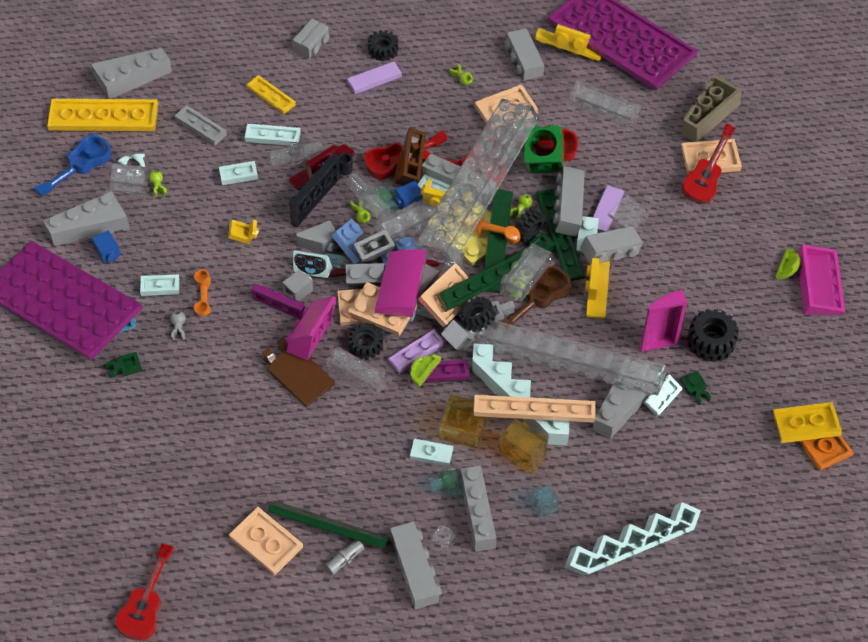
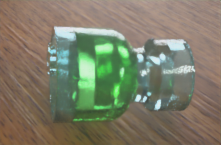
M384 185L379 186L371 193L373 201L377 206L383 207L382 209L386 215H390L398 209V205L393 201L396 197V190L393 186L386 188Z
M455 468L441 472L439 477L428 478L432 493L440 492L443 488L451 500L464 497Z

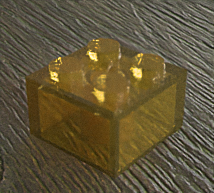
M450 394L439 426V439L477 449L487 417L474 416L473 399Z
M514 419L500 436L499 454L532 476L546 459L548 440L541 433H536L530 429L526 423Z

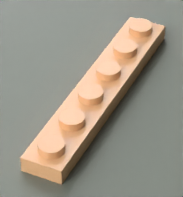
M475 395L474 416L595 422V401Z

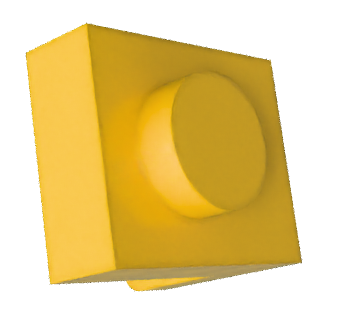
M428 179L426 185L423 184L421 189L423 203L433 207L445 208L447 192L432 188V179Z
M253 219L250 225L231 220L228 238L250 244L252 239L258 235L257 220Z

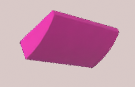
M802 244L796 253H798L801 259L798 272L803 313L805 315L844 314L845 306L837 250Z
M406 249L389 253L375 313L413 317L426 263V250Z
M683 290L662 296L648 307L640 345L641 352L678 344L687 306Z

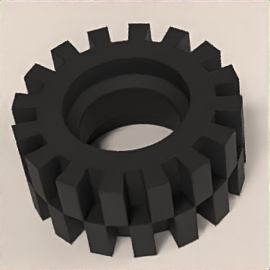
M379 30V33L375 31L368 38V53L373 59L376 57L377 61L379 59L384 61L387 58V61H389L390 57L393 59L398 54V38L395 34L393 35V32L390 31L388 33V30H385V32ZM384 43L388 44L389 46L381 48L377 45Z
M534 207L526 210L525 214H522L521 218L517 220L518 223L515 224V227L520 232V239L525 243H529L544 228L546 216Z
M476 297V300L471 298L470 302H464L465 306L462 305L460 307L461 310H459V317L468 331L476 332L478 329L480 332L482 328L486 330L488 328L487 325L491 326L493 324L492 321L496 320L494 307L491 301L485 297L481 299Z
M361 323L359 328L354 326L353 331L350 330L348 335V346L351 354L353 353L355 357L359 355V359L362 360L363 356L366 357V360H369V356L375 358V354L379 355L380 350L383 349V334L380 332V329L378 327L375 329L373 324L369 327V323H365V326ZM363 337H369L373 340V343L363 346L358 341Z

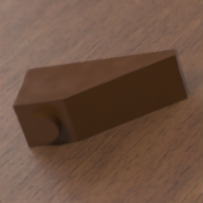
M408 128L396 167L394 184L404 186L413 181L416 183L420 181L425 132Z

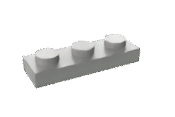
M187 105L175 115L177 122L213 145H217L227 135L225 129Z

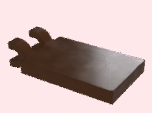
M284 337L277 340L279 345L277 348L282 352L277 357L269 348L262 352L263 360L269 365L267 372L306 408L335 385V381L311 358L306 361L286 352L288 344Z

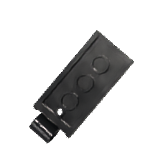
M333 153L328 160L322 163L321 168L312 174L311 179L301 187L299 193L290 199L289 209L292 226L297 228L339 181L340 174L350 175L352 173L353 159L349 153H342L339 156Z

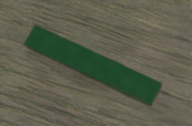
M495 188L490 217L491 224L502 227L509 226L513 197L512 191ZM492 231L488 232L483 271L505 259L507 244L505 235ZM501 283L486 292L499 294Z
M548 189L536 192L535 196L542 214L546 216L545 224L551 240L555 243L554 249L562 270L568 274L570 281L584 279L585 275L571 236L555 232L553 218L556 213L554 204L557 198L555 197L554 190Z
M522 250L436 296L445 312L531 268L532 265Z
M277 501L269 504L268 511L270 513L380 548H385L391 538Z

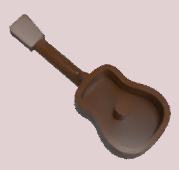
M555 266L542 268L538 272L536 279L526 288V296L529 301L508 319L505 318L497 322L496 328L506 333L514 326L516 321L534 306L546 308L551 302L565 297L570 292L571 281L568 274Z

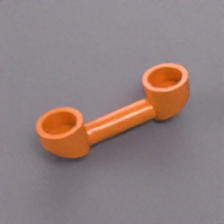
M483 218L474 219L470 225L471 231L476 235L484 233L485 230L505 235L506 241L510 244L519 242L521 238L520 232L516 227L494 225L484 222Z
M200 269L194 274L195 281L200 287V301L195 304L194 310L198 316H206L211 312L208 304V287L211 284V278L207 270Z

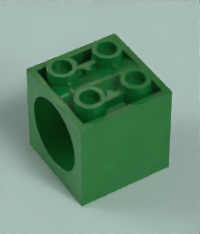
M552 124L547 127L531 125L529 128H525L524 163L528 173L562 171L564 167V136L561 127ZM547 140L556 144L555 150L550 155L538 156L533 153L534 147L541 141Z

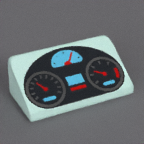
M302 251L293 252L294 272L300 269L304 274L328 278L332 265L327 255Z

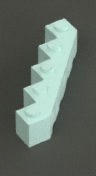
M474 344L472 372L477 377L479 376L487 387L498 396L532 398L530 397L531 380L511 379L512 362L492 361L493 345ZM523 419L533 431L542 437L546 444L567 446L569 421Z
M682 502L674 506L670 519L657 513L650 515L644 530L632 524L624 526L618 541L605 535L598 537L592 552L579 546L571 548L564 568L584 576L694 530L701 510Z

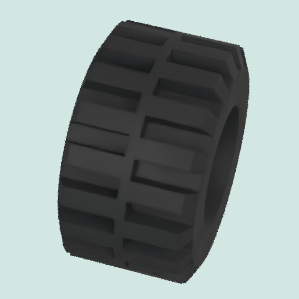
M707 309L705 313L703 311L699 312L698 316L695 315L693 321H691L687 337L691 352H697L696 356L698 358L703 356L705 361H708V358L712 359V362H716L717 358L720 361L724 360L725 357L728 358L733 353L738 338L739 328L736 326L737 322L732 320L733 317L730 314L727 316L726 312H718V309L713 311ZM705 332H716L721 338H710Z

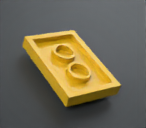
M833 402L773 409V416L781 443L842 436V429Z

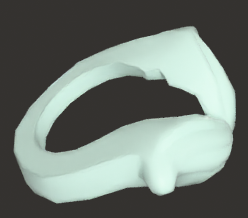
M134 154L131 157L124 156L117 161L121 163L122 171L128 177H137L145 170L143 160L145 154ZM136 159L141 165L140 170L136 173L128 172L126 169L128 160Z

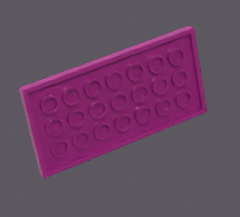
M569 0L551 14L547 21L556 28L559 24L590 35L587 44L588 49L654 91L659 89L691 61L698 51L617 0Z
M33 241L27 244L0 270V306L90 361L143 309L139 302Z

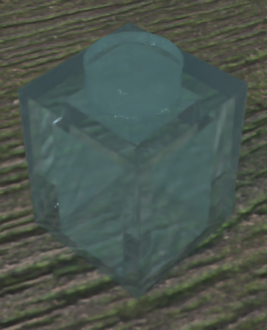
M551 484L532 491L530 502L539 519L558 511L559 499Z

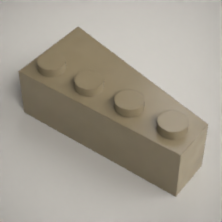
M713 74L709 84H706L703 93L698 96L697 102L683 119L682 136L693 142L701 140L740 105L742 89Z

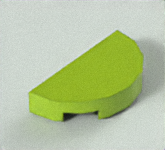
M786 249L775 276L777 280H783L792 276L800 267L801 259L793 249Z
M434 354L425 357L420 356L413 362L411 366V379L418 388H420L439 364L441 357Z

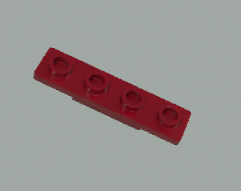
M334 144L307 161V168L289 178V183L297 190H300L311 179L312 174L317 172L321 168L322 163L328 160L333 153L338 154V156L342 153H349L353 157L355 151L346 144L339 147Z

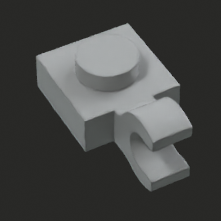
M498 301L491 302L496 312V320L492 321L493 323L503 320L504 315L509 316L515 313L513 301H508L501 305Z

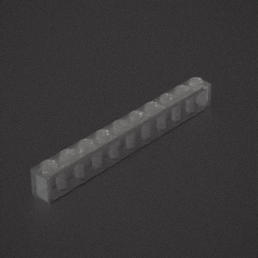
M492 321L493 324L491 326L488 324L486 330L482 328V331L479 332L477 329L474 333L476 344L493 345V351L501 355L506 354L517 359L531 361L535 364L550 366L553 369L568 371L571 374L587 376L590 379H598L608 384H616L627 389L642 391L648 395L658 396L666 379L665 365L499 321Z

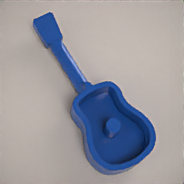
M98 135L84 137L78 146L67 154L69 168L48 183L45 182L35 186L34 191L40 196H44L74 172L86 174L92 168L107 163L112 157L109 143Z

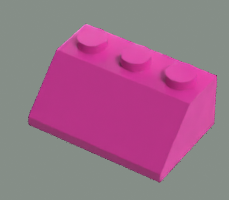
M332 296L315 300L309 307L304 309L303 318L297 320L294 332H290L287 336L286 343L288 346L286 352L308 361L331 323L336 297Z

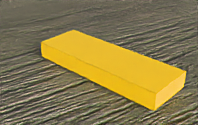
M259 75L246 84L247 89L283 115L296 105V101Z

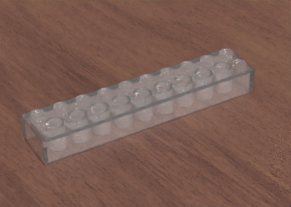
M501 99L415 243L417 249L426 250L427 259L451 266L454 265L539 120L532 105Z

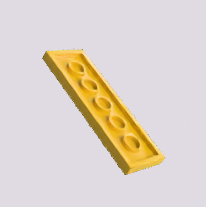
M52 99L47 127L49 131H155L158 99Z

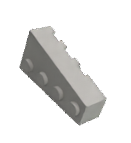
M162 48L91 64L93 76L108 99L117 97L172 72L170 59Z
M112 191L43 220L46 232L54 246L75 242L82 238L88 237L89 239L108 230L110 233H114V231L130 229L127 216Z
M626 360L595 417L592 431L611 439L659 385L663 375L630 360Z

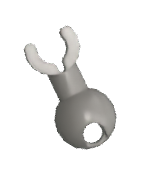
M181 311L173 312L170 318L172 324H174V330L171 333L172 340H175L178 332L181 334L182 339H185L182 324H184L186 317Z

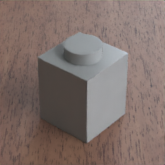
M300 269L282 282L283 292L292 300L300 301L313 291L312 278L308 274H304Z
M455 320L449 322L441 333L455 349L462 352L476 338L460 322Z

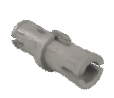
M354 540L347 548L338 551V555L324 565L325 569L333 576L346 564L349 565L351 560L364 550V546L360 541Z

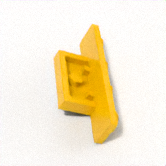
M559 24L555 34L540 28L537 30L535 39L541 43H547L558 49L571 51L576 55L586 56L591 60L600 61L601 56L587 48L590 39L588 34Z
M592 258L591 265H587L586 276L590 277L589 281L586 280L585 292H588L586 317L605 319L610 261L600 264V259Z

